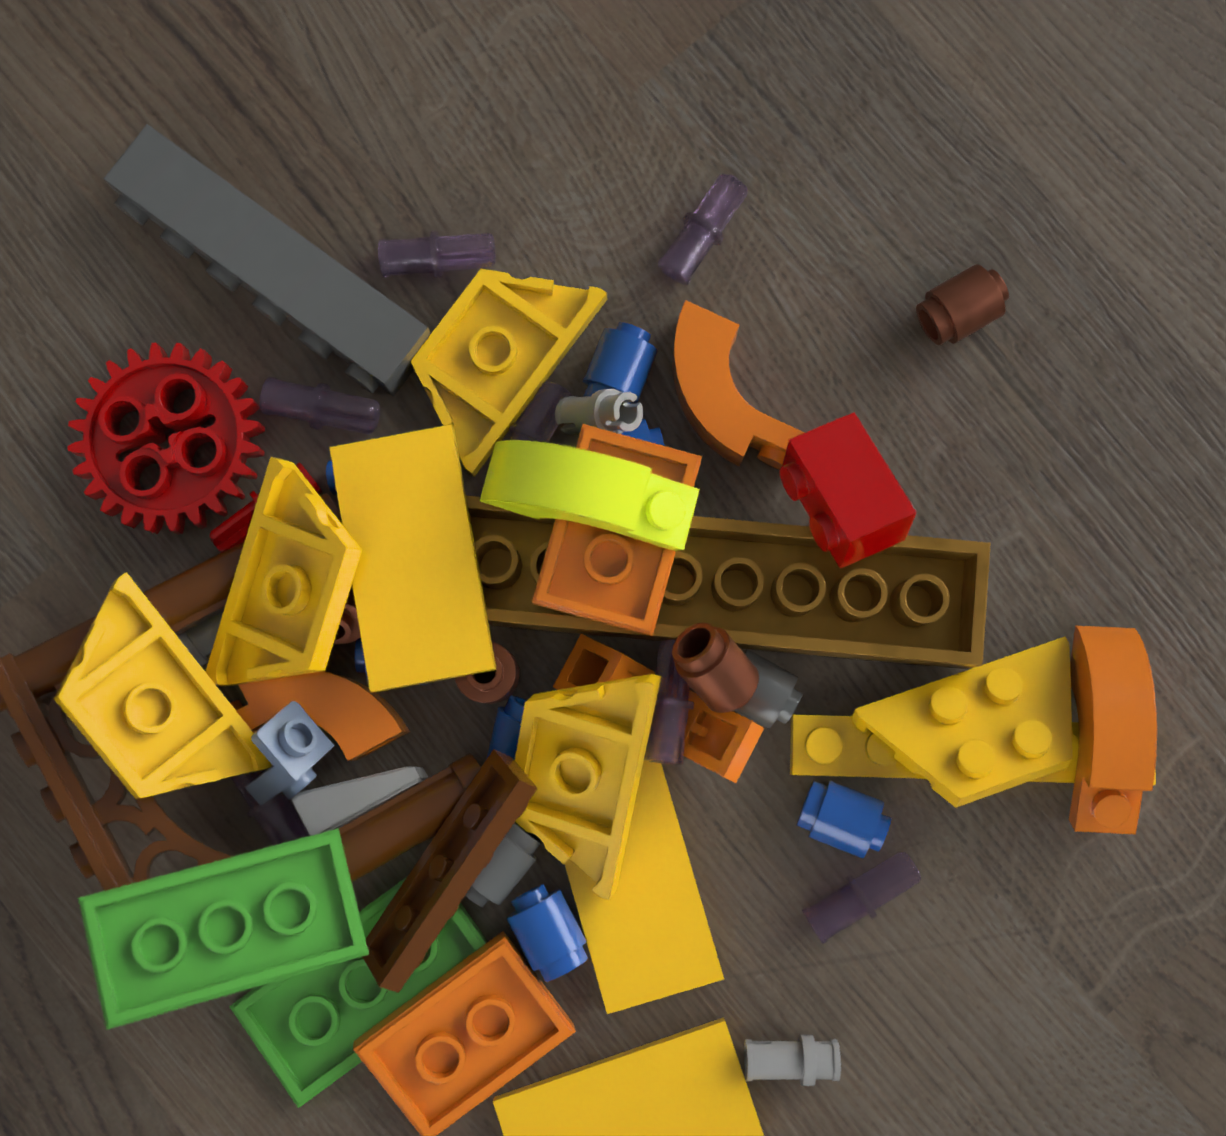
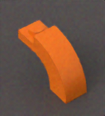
M685 300L675 333L673 378L679 403L686 418L700 438L713 451L729 462L740 467L750 446L759 451L757 456L759 460L780 470L783 465L788 440L805 432L756 410L738 392L730 373L729 353L736 340L739 324Z
M1075 625L1070 659L1071 688L1078 711L1079 751L1069 822L1075 832L1136 835L1143 791L1153 790L1156 766L1157 714L1149 658L1136 628Z
M580 634L553 688L560 690L647 674L661 676L648 738L737 783L764 727L733 711L725 713L712 711L696 693L652 671L625 654Z
M325 671L238 684L248 705L243 707L240 700L230 703L252 732L255 733L286 705L295 701L317 726L324 729L334 738L347 761L360 760L410 732L400 715L379 694L370 692L369 687L356 680Z

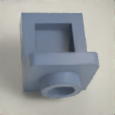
M290 702L252 735V742L269 760L272 766L261 772L245 788L262 806L280 792L288 800L291 799L317 776L311 767L331 750L334 745L297 702Z

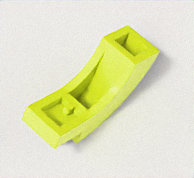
M503 440L495 442L480 502L534 519L552 518L586 524L666 549L680 551L685 548L700 489L652 474V468L601 453L545 442Z

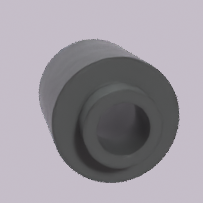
M747 649L744 654L757 668L759 683L752 698L744 706L735 709V711L767 729H770L776 720L786 725L803 695L802 692L794 689L798 676Z
M515 822L494 852L490 863L481 871L465 896L481 907H484L488 900L501 905L537 860L534 852L541 845V841L534 834L527 833Z

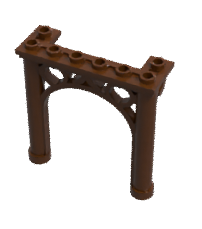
M327 493L321 495L322 500L342 524L341 514L331 497ZM245 541L143 592L177 637L224 611ZM96 616L17 656L9 653L0 657V713L6 710L19 728V731L11 734V738L24 763L29 768L38 764L48 783L47 787L40 790V794L51 816L57 823L66 819L77 842L69 845V849L76 865L86 879L96 875L103 891L150 879V869L154 860L161 854L169 851H177L198 860V866L234 857L207 847L188 835L166 814L154 795L135 799L140 809L131 805H121L128 793V789L110 767L109 787L103 797L97 802L92 797L70 753L83 759L97 760L102 757L92 745L78 742L74 737L73 730L68 726L66 713L54 698ZM471 753L448 765V768L339 828L351 882L356 881L437 834L481 768ZM130 822L137 825L147 836H150L157 829L167 840L152 842L141 852L135 862L133 875L108 827L110 824Z

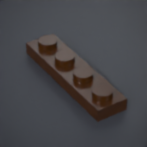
M495 749L492 750L365 940L369 954L362 956L379 987L397 993L400 992L413 971L422 963L426 952L447 921L456 913L460 902L474 881L490 863L494 852L517 818L523 814L529 800L538 789L512 757Z

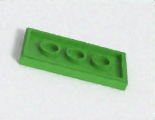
M339 829L78 898L106 1030L369 954Z
M405 879L359 911L365 939ZM460 902L456 913L447 921L426 952L422 963L413 971L399 993L379 987L361 956L257 986L229 1007L296 1106L300 1108L362 1062L353 1050L354 1040L488 941Z

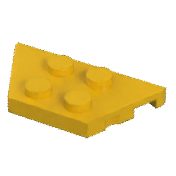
M480 269L410 362L443 426L450 424L453 426L460 460L466 471L473 477L476 476L493 453L495 442L502 441L607 301V292L598 287L589 286V290L554 285V280L536 277L517 279L506 272Z
M270 457L205 671L216 686H231L325 671L362 550L297 466L288 460Z
M126 572L117 578L104 599L54 698L58 705L135 799L270 768L272 764L252 742L251 737L254 734L128 573Z
M1062 637L983 664V666L975 667L855 708L852 720L855 726L863 733L869 729L896 751L894 758L912 773L924 776L930 782L932 789L955 808L1068 767L1073 759L1070 644L1066 637Z
M655 674L533 694L524 705L515 762L538 789L529 800L523 814L515 822L527 833H533L542 840L545 849L563 865L568 859L576 864L597 883L592 890L599 897L610 900L616 892L661 680V676Z

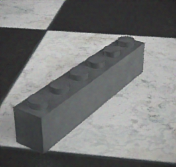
M146 124L104 177V180L119 195L114 204L127 216L144 226L148 219L155 222L164 229L159 237L171 248L187 259L196 252L207 260L210 265L205 271L232 292H235L241 285L255 295L256 299L252 302V305L259 312L279 326L287 319L303 330L298 337L303 344L325 360H327L332 352L349 364L345 373L373 394L379 386L394 397L414 371L410 361L431 334L426 325L148 124Z

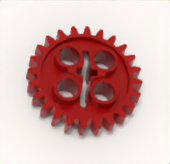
M177 342L172 349L170 358H168L165 350L157 343H151L148 360H145L132 348L128 349V367L122 369L109 360L106 362V366L111 379L106 383L93 377L88 379L91 387L97 392L94 400L76 398L75 403L88 413L86 419L72 420L68 423L69 427L83 434V440L68 445L67 449L69 452L86 459L72 470L73 474L82 479H93L84 490V494L94 500L105 497L100 511L112 517L122 511L121 523L133 529L143 519L145 531L158 535L165 520L169 530L179 535L183 534L186 517L195 526L201 529L206 528V510L210 508L223 517L227 516V508L222 499L229 494L234 498L243 500L246 496L236 484L240 477L246 479H257L258 474L249 468L246 462L247 458L262 457L265 452L250 442L251 437L264 433L265 427L258 421L247 420V417L260 409L259 404L253 398L240 399L249 386L240 377L228 381L232 368L223 360L211 367L212 356L201 348L194 354L191 360L189 350L183 344ZM194 389L195 401L191 408L183 413H174L173 405L177 395L184 390ZM139 411L140 420L137 428L129 435L121 436L119 426L122 418L129 412ZM210 417H215V423L207 428L199 427L206 423ZM170 428L176 433L168 437L170 447L163 449L158 445L166 440L164 431ZM206 442H215L217 451L213 461L205 467L196 468L194 455L198 447ZM129 449L136 450L126 456L123 461L119 460V455ZM158 463L161 472L159 481L152 488L142 490L139 482L141 473L149 465Z

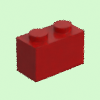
M855 412L788 440L783 465L780 468V477L784 489L793 501L800 500L810 517L809 526L816 544L823 552L830 551L840 569L905 541L917 512Z

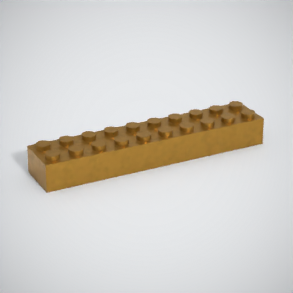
M466 496L487 619L490 626L675 642L678 636L688 627L697 623H709L713 627L725 630L741 649L960 669L983 666L991 547L989 542L907 535L905 541L840 569L830 551L823 552L818 547L812 536L810 526L693 516L684 550L676 551L653 637L534 605L532 599L555 519H534L480 502V497Z

